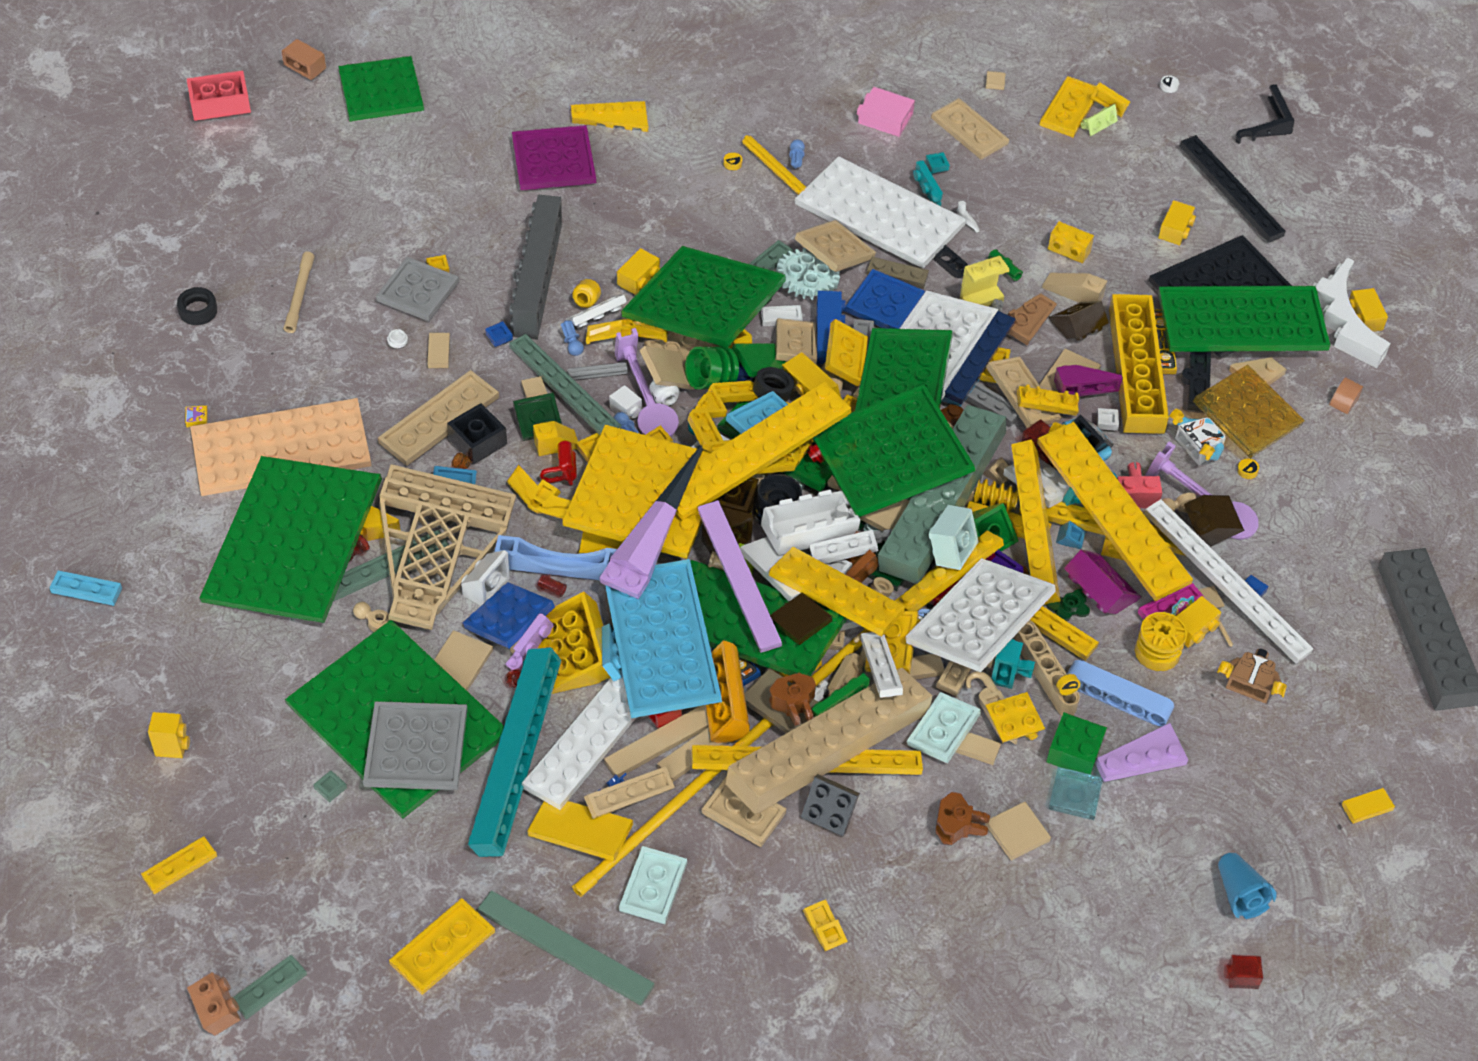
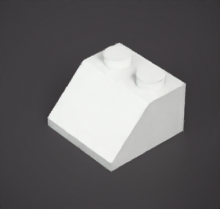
M507 551L488 553L482 560L476 563L473 571L469 575H465L461 582L463 597L481 606L509 580Z

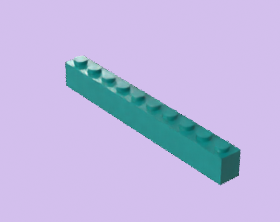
M551 647L528 649L523 661L521 674L517 681V687L511 700L509 713L500 736V742L494 756L490 774L488 775L481 804L475 817L473 830L469 837L468 845L479 857L504 856L524 788L522 782L528 775L561 664V659Z

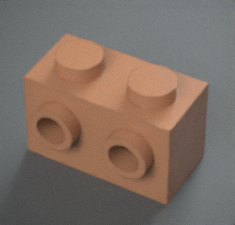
M298 39L282 50L284 65L310 80L326 69L325 55Z
M211 972L187 987L204 1030L216 1036L241 1020L237 1012L239 1006L229 993L231 987L225 977H220Z

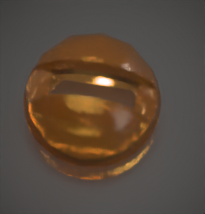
M461 452L457 453L452 460L453 468L467 469L471 464L470 458Z

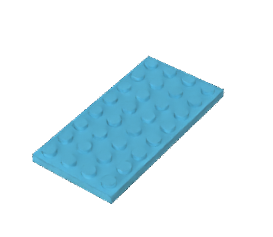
M690 559L655 565L650 582L639 599L605 585L631 718L722 702Z

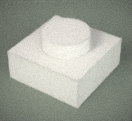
M1098 408L1097 427L1102 430L1118 431V410Z

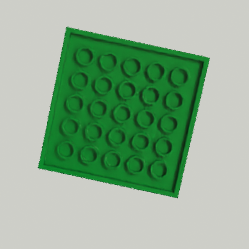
M681 246L621 310L622 317L728 348L785 283L786 274Z
M925 384L854 411L812 438L814 443L817 444L821 456L837 485L848 500L850 508L858 517L975 472V465Z

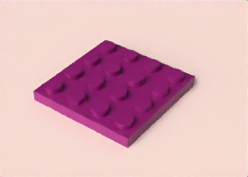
M587 125L512 132L520 190L596 183V173Z

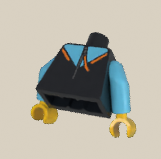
M1081 414L1077 418L1065 421L1062 424L1054 422L1050 427L1048 433L1074 422L1103 461L1107 460L1112 454L1113 442L1094 423Z

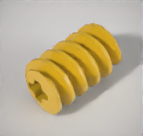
M985 478L983 483H980L979 479L974 502L978 503L982 499L983 505L990 501V506L1004 503L1006 510L1010 512L1013 508L1016 510L1019 500L1018 489L1013 492V487L1010 485L1005 490L1004 483L997 488L996 481H993L989 486L987 478Z

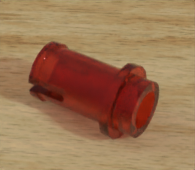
M549 574L541 575L537 584L540 590H547L559 597L564 595L567 584L550 578Z

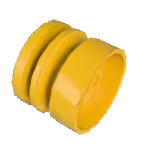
M1155 612L1148 615L1142 621L1134 650L1136 658L1143 666L1154 671H1167L1178 664L1187 638V629L1182 620L1170 613Z

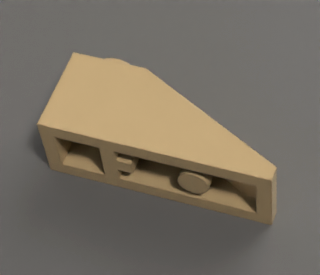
M1050 273L1042 288L1078 303L1101 301L1104 297L1107 280L1089 273Z

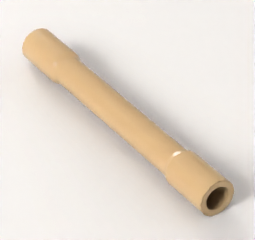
M304 252L302 255L300 271L289 313L284 324V330L288 333L296 331L300 307L315 257L311 252Z

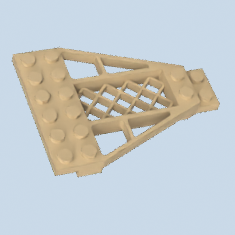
M391 464L382 486L379 501L393 596L388 620L432 630L436 615L441 612L462 587L461 582L464 576L469 575L476 563L482 560L486 554L491 553L496 547L498 535H506L516 494ZM385 506L415 513L409 532L388 528ZM424 517H435L436 521L427 524ZM420 521L423 527L417 529ZM445 522H456L457 526L449 529ZM440 525L444 532L436 536L432 529ZM469 526L498 533L483 551L463 546V540ZM460 531L458 540H456L453 534ZM427 532L431 539L422 542L418 535ZM389 537L407 541L397 575L394 572ZM449 537L452 544L443 547L440 540ZM413 540H415L418 545L412 547ZM435 543L439 550L430 554L426 547ZM455 549L453 557L451 559L447 552ZM422 550L426 557L416 560L413 553ZM443 555L447 562L438 566L434 559ZM459 556L476 557V560L451 588L450 585ZM409 557L412 563L406 566ZM430 562L433 569L424 572L421 565ZM450 567L446 578L442 570ZM416 568L420 575L411 579L407 572ZM438 573L442 580L433 584L428 577ZM422 580H424V581L426 582V584L419 583V582L422 581Z

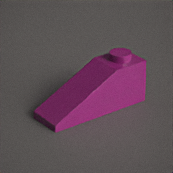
M1064 365L1056 368L1054 382L1059 393L1068 391L1071 395L1078 393L1079 396L1118 392L1122 382V375L1080 365Z

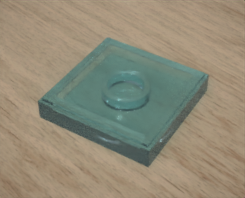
M1058 767L1048 809L1094 820L1103 781L1102 777Z

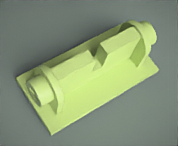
M1113 104L1110 107H1105L1094 116L1083 119L1081 127L1089 130V135L1092 136L1117 122L1116 105Z

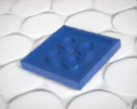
M872 269L845 306V312L863 320L874 321L875 325L882 328L900 329L925 291Z
M507 582L462 623L466 630L510 649L521 639L539 614L546 616L555 606L552 600Z

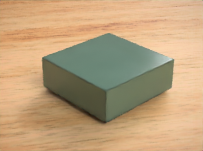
M332 770L313 784L314 789L329 803L347 789V784Z

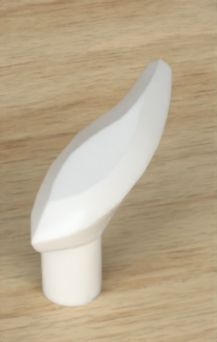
M959 201L958 208L956 209L957 214L965 218L966 224L978 233L977 223L966 211V202Z

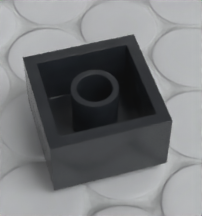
M482 403L447 423L448 439L473 464L507 444L506 427Z

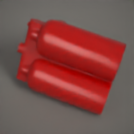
M561 441L557 445L559 466L543 469L540 472V479L548 483L565 480L571 486L577 478L576 453L572 450L571 442ZM551 472H562V476H556L554 478H547L544 476L545 474Z

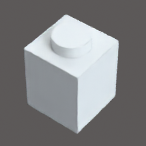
M624 385L609 396L610 410L615 414L624 412L629 416L630 420L639 416L642 410V399Z

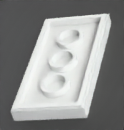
M768 537L740 547L743 557L788 601L800 594V592L769 576L770 569L785 554L778 555Z

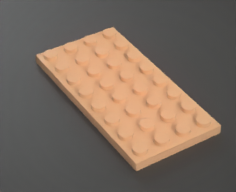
M358 398L190 426L201 496L247 488L261 456L351 470L372 466Z

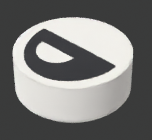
M1164 76L1161 79L1160 88L1164 92L1174 93L1178 90L1179 80L1176 77Z

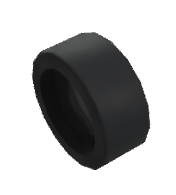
M193 287L187 289L177 299L179 316L187 324L203 325L214 319L217 314L216 298L213 292L206 288ZM203 301L208 303L207 307L199 311L186 309L193 302Z
M766 367L758 371L753 384V391L758 398L773 391L787 402L792 393L794 381L790 374L776 367ZM765 382L777 384L782 389L770 387Z

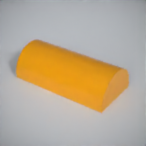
M722 641L711 652L722 702L706 705L711 741L718 743L739 740L747 735L750 730L738 649L733 643Z

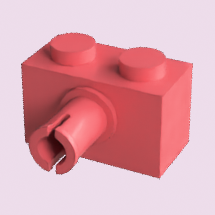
M1134 462L1128 464L1129 476L1117 477L1139 508H1148L1161 499L1162 487L1160 476H1142L1140 463L1136 462V468Z

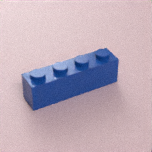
M818 290L816 364H824L826 362L830 323L837 319L845 324V315L842 314V312H845V300H842V291Z

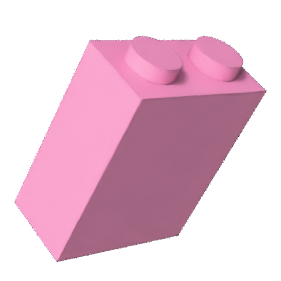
M873 87L871 92L866 94L863 105L860 104L858 107V123L900 137L913 115L915 100Z

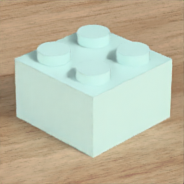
M948 505L943 513L939 515L935 525L931 527L929 539L932 543V553L935 557L936 566L960 570L978 544L972 509Z

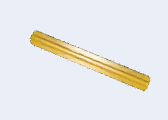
M746 135L742 143L794 192L799 195L807 188L752 136Z

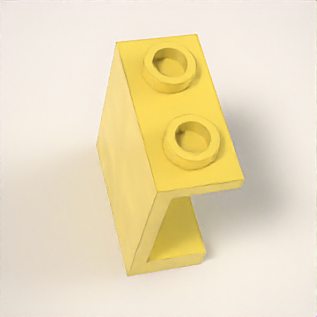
M1001 256L965 266L960 293L961 300L988 307L992 305L994 299L1004 302V295L998 288L997 283L999 275L1009 272V268Z

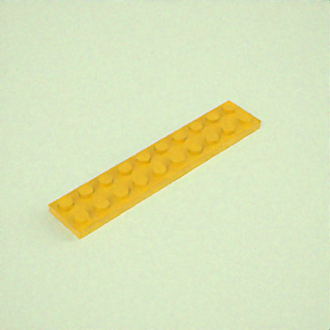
M826 382L821 383L700 459L685 489L676 514L683 521L697 512L699 506L716 500L851 414V407ZM675 476L656 487V492L659 496Z
M1074 422L1038 438L1037 444L1069 487L1073 489L1075 495L1155 602L1192 584L1193 578Z

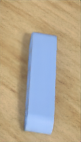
M1082 660L1073 661L1067 674L1076 675L1079 679L1080 687L1077 691L1153 725L1165 726L1174 709V703L1167 697Z

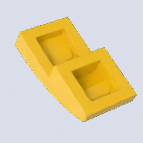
M826 899L803 909L815 936L825 952L848 942L838 919L835 920Z

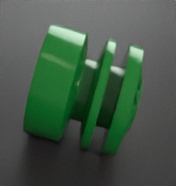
M694 347L690 350L685 362V374L688 383L694 389L700 390L709 389L712 383L736 382L739 374L737 355L729 347Z

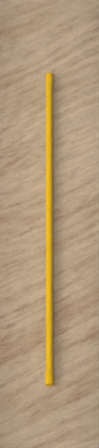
M935 566L922 579H924L926 576H928L930 573H932L940 566ZM865 628L858 635H861V633H869L871 631ZM852 639L811 676L816 686L841 665L846 655L855 653L862 646L861 640L855 643L854 639ZM763 718L747 735L738 740L733 746H750L774 724ZM706 769L624 842L615 861L604 859L591 872L586 873L572 886L573 891L579 897L585 895L597 884L598 880L722 770Z

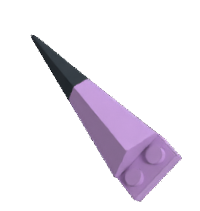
M702 445L698 447L612 555L609 564L599 578L600 583L637 599L640 598L650 582L675 513L703 451Z

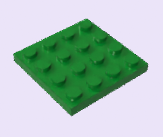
M412 56L338 66L350 122L424 111Z

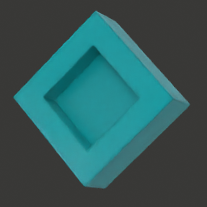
M944 152L926 155L925 161L931 174L949 171L950 164Z

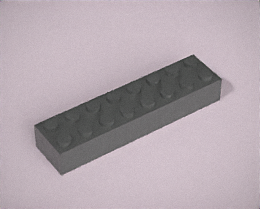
M538 194L537 201L533 202L532 205L533 216L529 218L530 230L526 231L527 245H523L522 251L524 259H520L519 271L521 273H517L516 285L518 286L513 289L514 303H510L509 315H513L510 321V328L514 330V337L519 338L527 334L531 339L537 340L562 228L561 197Z
M1426 548L1384 552L1378 569L1434 710L1477 706L1478 673Z

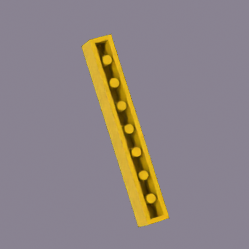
M1031 439L1011 444L1030 574L1032 577L1055 585L1056 592L1045 602L1044 605L1060 602L1061 599L1038 451Z

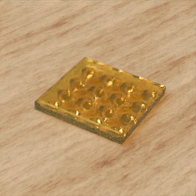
M1248 364L1200 393L1193 400L1250 459L1302 426L1305 421Z

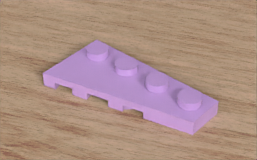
M1171 723L1098 757L1095 764L1103 781L1107 782L1184 766L1187 764L1188 758Z

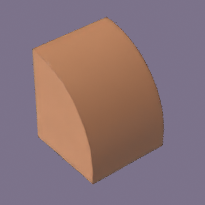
M1345 377L1329 405L1348 414L1359 400L1363 386Z

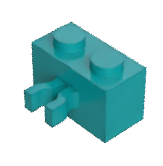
M1011 639L996 655L991 678L995 685L1012 689L1017 673L1024 677L1032 678L1035 662L1020 660L1023 647L1022 642Z

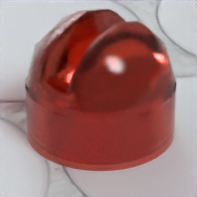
M514 669L505 675V682L509 687H517L521 670Z

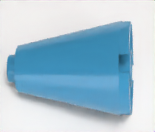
M1226 853L1221 857L1218 868L1234 915L1237 918L1244 916L1245 919H1251L1266 912L1270 908L1268 905L1270 901L1273 900L1275 902L1277 892L1274 887L1237 853Z

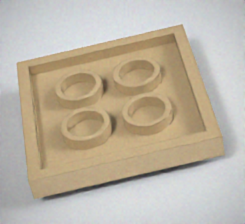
M836 220L798 232L795 240L802 247L809 250L817 259H820L835 272L871 260L876 254L872 248Z

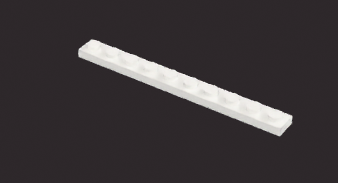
M1161 499L1146 508L1144 515L1295 664L1311 654L1313 648Z

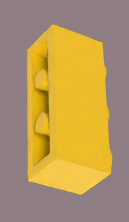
M803 352L782 365L783 370L793 378L794 387L801 396L821 383L826 382L841 397L838 384Z

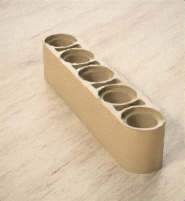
M1029 620L1014 636V640L1023 643L1021 654L1024 659L1035 662L1033 673L1057 712L1061 716L1063 712L1075 715L1080 695L1078 691L1070 695L1060 694L1056 684L1061 677L1067 674L1036 625Z

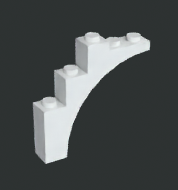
M1347 258L1343 264H1338L1334 275L1331 274L1328 279L1322 277L1318 283L1315 282L1312 286H1316L1321 308L1324 309L1322 313L1326 327L1336 331L1334 347L1378 368L1386 357L1391 343L1370 330L1352 308L1347 295L1346 281L1351 273L1354 260Z

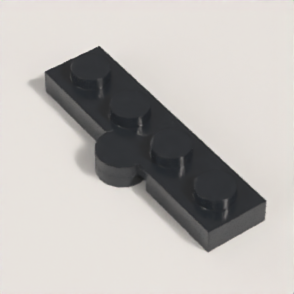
M1211 351L1190 352L1189 368H1185L1182 371L1181 381L1188 385L1187 410L1208 412Z

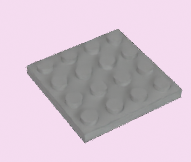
M375 702L363 779L364 787L458 790L468 711L467 705Z

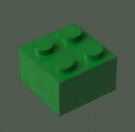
M1063 712L1050 746L1046 763L1090 778L1107 727Z

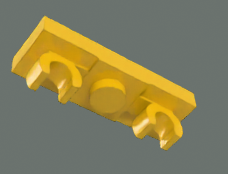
M1028 384L1025 387L1019 386L1017 389L1019 407L1074 416L1079 412L1078 393H1075V395L1069 394L1068 391L1059 393L1057 391L1040 389V386H1037L1035 389L1030 388Z

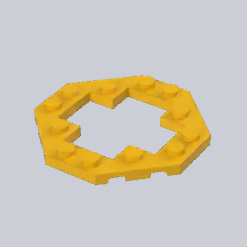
M754 382L712 383L708 392L697 403L695 409H692L687 420L703 449L713 452L731 441H723L712 418L726 417L727 409L723 403L754 401L758 399L753 391ZM811 438L756 474L794 471L809 450V446L813 444V439Z

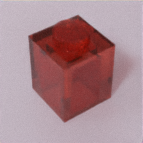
M1231 955L1228 964L1224 966V977L1228 979L1229 988L1259 989L1263 980L1261 956Z

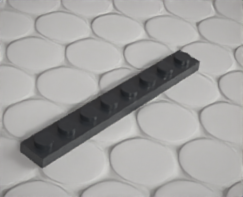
M1197 135L1180 142L1181 149L1268 243L1284 237L1286 232L1284 228Z

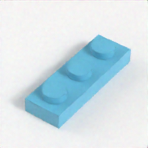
M59 570L49 587L51 593L112 606L115 605L122 590L121 583Z
M610 624L602 627V666L612 680L616 681L622 678V669L614 629Z

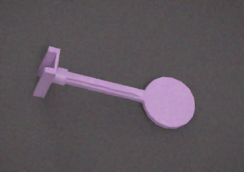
M636 328L632 329L631 335L622 337L620 332L616 333L617 362L625 359L628 360L646 403V407L641 410L637 419L638 429L643 435H646L661 425L669 436L672 437L679 425L678 415L669 406L654 402L636 358L638 344Z
M1170 441L1162 452H1158L1145 476H1157L1163 471L1167 475L1173 476L1197 496L1211 495L1176 468V465L1169 460L1176 447ZM1233 501L1245 531L1231 538L1239 540L1248 539L1258 529L1257 515L1246 504Z

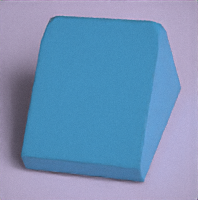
M1068 521L1059 528L1056 543L1081 549L1086 531Z

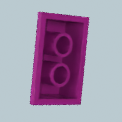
M1080 549L1064 568L1069 573V579L1075 584L1079 583L1083 588L1082 592L1088 598H1093L1097 602V608L1105 614H1117L1141 598L1130 584L1099 553Z

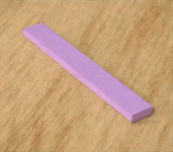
M719 501L699 506L698 513L760 653L782 646V641Z

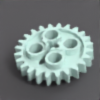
M803 248L802 252L795 249V253L788 251V255L783 254L776 268V272L786 274V281L782 288H789L788 293L796 292V297L801 294L803 299L809 296L813 300L814 296H817L818 290L834 291V289H837L840 280V271L835 272L831 270L824 262L817 259L814 254L807 252L805 248Z

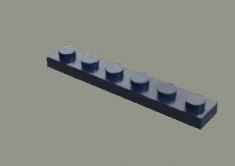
M997 311L945 390L944 397L961 405L963 404L986 369L987 364L1011 331L1016 321L1015 318Z

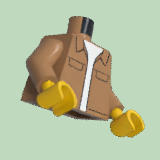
M1257 649L1255 654L1245 652L1242 658L1236 657L1230 662L1222 661L1217 670V673L1221 672L1226 675V678H1229L1226 689L1263 703H1267L1270 693L1271 695L1275 693L1284 697L1287 685L1281 682L1279 673L1275 671L1274 661L1267 659L1269 653L1264 649Z

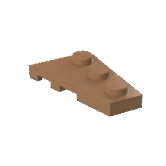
M1040 293L1025 302L1018 309L1011 310L1007 315L1015 318L1016 321L1009 334L1025 345H1028L1054 311L1057 303Z

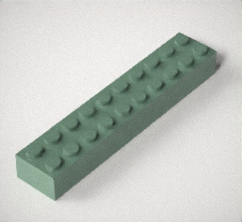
M967 404L953 431L975 465V472L914 495L878 554L879 571L915 584L922 580L934 559L932 543L929 539L931 527L935 525L939 515L943 513L948 505L964 507L1006 434V416Z

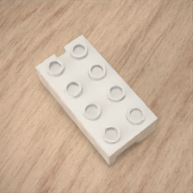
M831 490L819 492L818 496L815 497L808 494L799 496L797 501H792V498L781 500L779 505L764 508L761 526L777 554L782 555L786 554L792 547L804 550L810 548V544L854 534L859 529L860 518L855 515L852 508L848 510L849 503L842 491L832 493Z

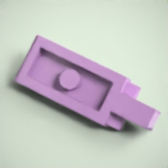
M539 614L514 646L515 652L505 665L518 674L522 670L523 661L528 649H538L543 639L551 633L554 624L546 616Z

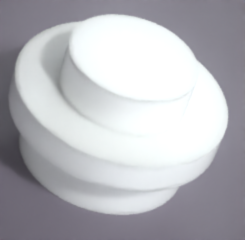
M395 329L389 333L387 341L393 348H402L407 344L408 337L403 330Z

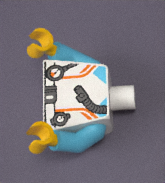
M1175 408L1169 415L1170 418L1174 419L1172 421L1173 424L1179 425L1175 439L1198 466L1209 459L1217 461L1224 450L1225 435L1229 434L1228 426L1225 423L1216 426L1207 417L1203 419L1186 418L1181 410Z

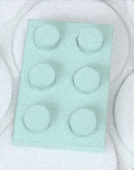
M940 692L908 738L907 746L948 763L979 718L980 709Z
M642 846L621 900L619 911L665 924L686 869L687 859Z

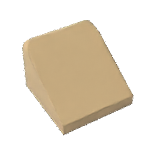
M1000 457L994 460L985 469L983 474L992 481H996L999 485L1005 484L1008 478L1003 473L1004 469L1009 465Z

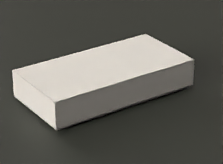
M801 306L763 307L761 309L762 326H776L777 318L803 321Z

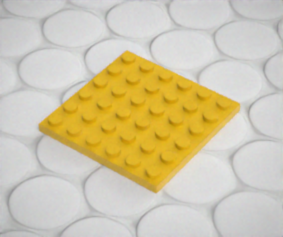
M604 425L563 518V526L623 542L659 498L656 487L678 474L697 448ZM703 450L699 460L711 452ZM698 511L683 521L675 513L661 552L685 559L688 558L702 523Z

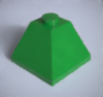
M1004 503L972 512L977 537H980L986 531L1003 539L1004 546L998 549L1001 552L1019 542Z

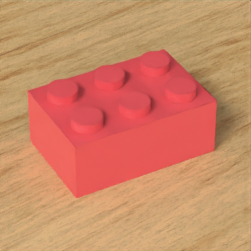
M243 70L187 78L194 121L251 113Z

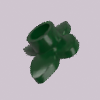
M1081 588L1076 589L1072 593L1065 594L1064 597H1060V602L1046 604L1050 611L1057 612L1056 615L1065 621H1069L1072 615L1087 617L1090 613V608L1085 604L1086 595L1082 592L1083 589Z

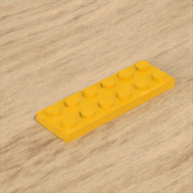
M792 547L769 571L770 577L800 593H804L807 597L881 637L901 617L905 610V606L795 547Z

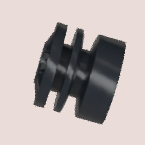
M772 474L760 481L757 487L754 517L758 524L761 525L764 508L779 505L781 500L792 498V501L799 500V496H802V488L795 479L784 474Z

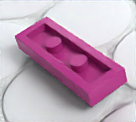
M1192 583L1156 602L1153 600L1139 607L1138 614L1143 620L1155 612L1171 614L1172 607L1177 604L1180 598L1188 599L1194 596L1195 602L1203 594Z

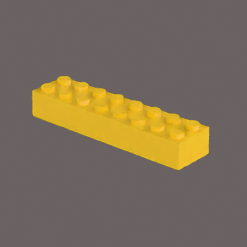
M1112 294L1109 318L1116 374L1122 375V382L1118 392L1123 433L1164 434L1169 415L1152 295Z

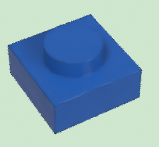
M503 321L485 328V334L494 347L513 340V334Z
M1250 575L1245 580L1260 597L1268 590L1269 586L1253 575Z

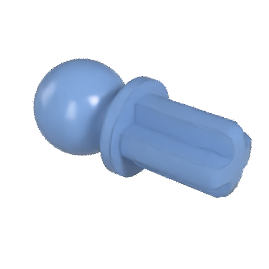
M794 140L790 144L789 156L794 169L802 166V159L805 154V145L801 140Z
M571 320L564 321L561 324V328L565 336V343H569L568 352L573 356L581 355L584 351V346L582 342L577 340L580 338V335L576 333Z
M618 412L614 415L613 418L621 425L622 429L639 433L634 427V422L624 412Z

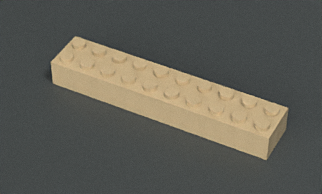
M900 668L897 670L903 687V695L880 698L876 684H872L728 767L726 785L756 815L813 782L817 774L823 776L866 749L922 718L930 708L932 695L906 670Z

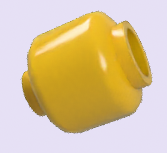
M592 279L581 280L573 290V300L582 308L592 307L601 296L599 284Z

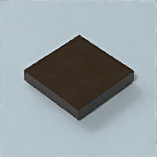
M800 593L770 615L774 625L798 645L832 622V616L804 593Z

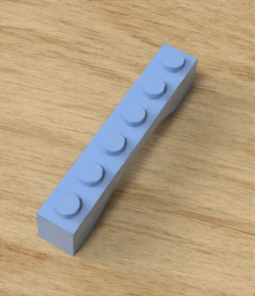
M498 535L495 552L503 550L508 552L509 570L600 580V576L617 549L605 548L581 554L560 553L540 548L519 537Z

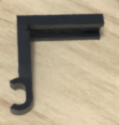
M1277 84L1269 85L1272 96H1268V101L1277 119L1255 127L1238 130L1236 133V142L1238 144L1241 143L1242 137L1250 136L1255 141L1256 137L1293 133L1295 120Z

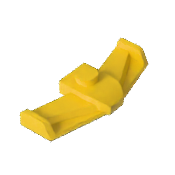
M626 318L588 325L586 344L588 345L593 341L616 338V333L619 332L622 337L631 335L634 328L637 330L638 337L659 339L667 342L668 331Z
M518 464L507 480V483L527 504V507L536 514L544 513L563 519L571 500L558 497L561 491L543 479L537 485Z

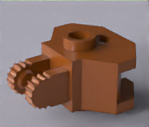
M796 673L778 678L770 688L771 697L769 698L771 708L786 713L787 717L790 716L794 726L800 725V717L798 715L800 713H804L807 721L814 718L809 705L815 697L816 683L813 677ZM790 681H792V682H794L795 684H792V685L788 686L787 683L790 682Z
M951 792L940 801L935 832L941 842L948 845H953L962 837L968 838V834L985 836L988 834L987 826L977 823H989L990 815L973 810V806L968 805L961 793Z

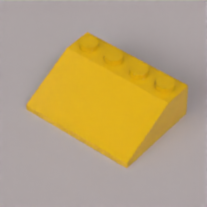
M583 591L555 606L546 615L554 626L549 636L543 639L538 648L551 647L561 659L552 694L598 684L610 678L602 666L603 623L598 605L594 599Z

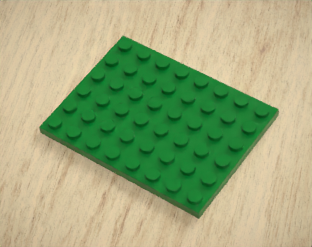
M261 456L199 597L201 602L325 623L381 484V474Z
M389 620L285 699L286 704L362 779H364L375 702L467 705L468 711L460 773L500 742V736L504 729V725L392 620ZM371 787L402 819L439 791V789Z

